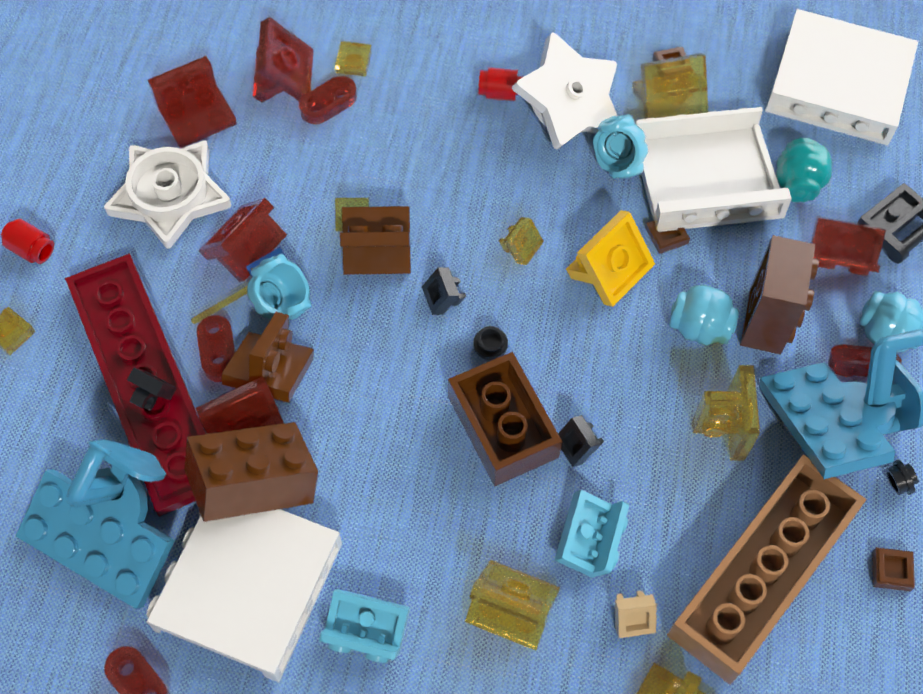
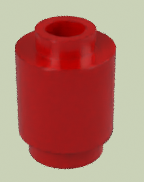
M488 67V70H480L478 95L486 96V99L515 101L518 94L512 90V86L524 76H518L517 69Z
M23 219L10 221L2 229V246L30 263L43 264L49 259L54 250V242L50 240V236Z

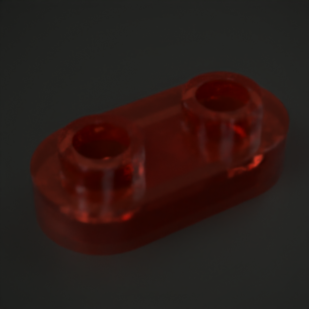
M337 76L303 95L299 101L302 119L310 124H321L352 106L357 100L355 82L348 77Z
M211 315L204 318L197 326L196 332L200 360L206 377L214 382H222V373L236 352L231 325L226 318L219 315ZM219 328L216 333H209L210 329ZM216 358H224L219 364L213 363Z
M846 344L835 345L831 349L828 365L836 374L843 377H868L872 347ZM897 354V355H896V360L899 361L900 364H901L902 359H901V357Z
M129 646L119 647L107 657L104 672L119 694H149L152 692L156 694H170L167 685L137 649ZM126 664H133V671L129 675H122V668Z

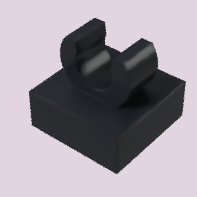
M438 267L422 286L432 315H444L451 305L457 306L467 297L465 293H459L457 290V286L461 282L460 279L452 277L450 269L446 267Z
M133 367L127 378L128 381L139 386L132 394L130 402L150 411L155 406L158 397L171 400L177 387L159 377Z
M582 415L572 417L558 433L562 440L561 450L572 467L583 464L604 442L602 438L597 439L591 430L594 427L593 424L586 422Z

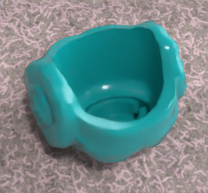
M798 138L787 143L785 150L782 151V155L776 161L778 184L781 188L789 189L792 202L814 200L820 194V190L829 183L832 176V159L829 151L825 146L819 145V143L810 138Z

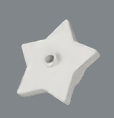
M551 33L545 40L540 68L518 80L512 86V90L532 105L538 119L547 127L553 147L557 150L583 131L597 133L599 131L598 125L601 121L617 116L609 97L617 63L609 60L582 58L556 33Z
M201 141L182 149L162 147L152 150L131 145L129 147V170L126 175V183L104 205L108 216L145 222L163 245L170 249L193 219L231 207L229 196L208 176L209 148L207 141Z

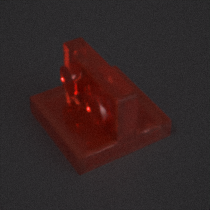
M271 17L261 21L253 97L262 103L285 91L303 103L311 98L314 49Z
M262 198L241 205L198 251L206 260L216 258L239 282H243L250 276L246 266L272 252L287 234L268 215L275 207L266 198Z
M263 376L195 408L206 434L284 423Z

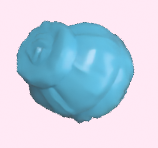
M630 114L612 116L601 121L598 125L599 131L593 138L595 156L600 167L608 171L609 176L614 179H625L641 174L644 170L643 162L648 153L644 131L634 124L633 117Z
M278 254L277 256L264 259L258 266L252 268L251 274L253 277L248 283L247 296L259 315L272 319L275 312L289 315V320H294L311 308L309 284L300 268L295 263L287 260L285 255Z
M696 285L687 292L682 291L678 294L671 308L669 326L673 329H678L684 339L695 341L705 346L717 342L728 344L732 334L735 332L739 311L733 307V301L725 291L708 285Z
M875 291L870 300L864 305L862 309L863 314L859 322L860 325L864 326L865 334L869 341L875 344L883 337L923 329V309L919 301L906 298L904 294L899 292L884 294Z

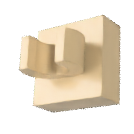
M637 591V597L623 598L622 593L617 594L615 600V629L618 638L656 633L657 604L653 594L645 595L642 591Z

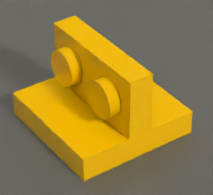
M620 210L577 252L576 259L566 270L571 279L593 284L603 304L613 307L655 265V262L631 213Z

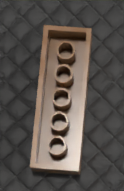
M803 454L673 624L667 636L731 685L741 674L867 499L836 477L823 479L811 460Z

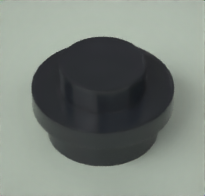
M487 326L477 332L474 337L473 347L481 358L494 360L505 354L508 347V339L499 328Z
M898 459L893 462V466L886 468L888 479L898 495L904 493L911 495L916 492L914 485L918 484L919 480L909 463L904 465Z

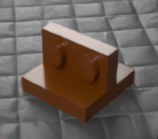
M410 206L342 207L340 247L343 248V275L411 274Z
M275 312L261 335L248 332L222 373V385L289 403L313 361L314 349L291 343L293 332L288 330L289 315Z

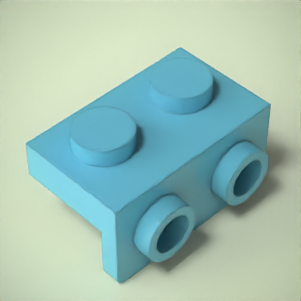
M583 490L574 492L555 561L591 578L611 573L618 562L619 552L617 550L620 538L628 524L626 515L629 504L623 501L610 504Z
M336 589L333 592L326 626L320 634L319 641L328 643V648L336 652L350 653L352 649L366 653L365 658L371 661L387 663L388 659L395 660L400 653L410 607Z

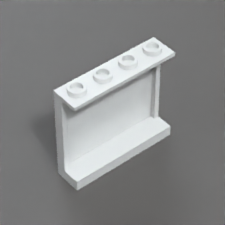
M797 9L765 112L888 146L899 125L918 41Z
M762 107L636 120V125L644 131L645 142L648 146V153L643 162L644 170L641 175L651 214L658 232L677 230L681 227L690 229L785 218L792 198L788 188L780 189L759 126L763 112Z
M281 509L203 522L200 516L195 528L191 527L183 539L182 547L184 549L178 561H173L170 564L165 575L166 584L160 596L156 595L148 607L147 617L149 618L147 623L154 632L160 634L162 630L262 671L266 678L279 683L342 546L340 533Z

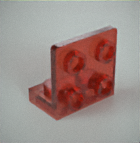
M207 56L147 80L155 105L180 148L237 124L236 117L216 85L212 65Z

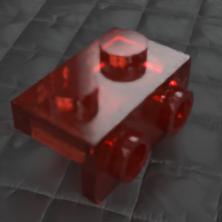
M817 216L810 242L811 244H816L813 259L819 260L818 267L835 269L836 265L849 267L848 272L857 275L868 276L869 271L879 273L881 266L878 264L886 230L880 227Z

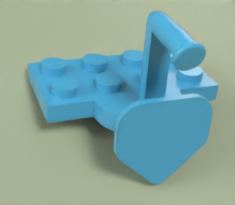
M923 329L879 339L871 350L867 383L856 381L841 383L825 362L760 377V390L823 479L894 462L895 450L883 435L923 426V391L914 378L896 360L897 351L923 346Z
M90 440L88 442V450L73 480L54 469L45 470L16 537L133 608L139 609L145 606L175 542L171 537L144 522L148 505L142 483L144 481L154 482L163 480L166 472L157 458L149 452L110 440ZM103 460L112 465L110 468L99 469Z

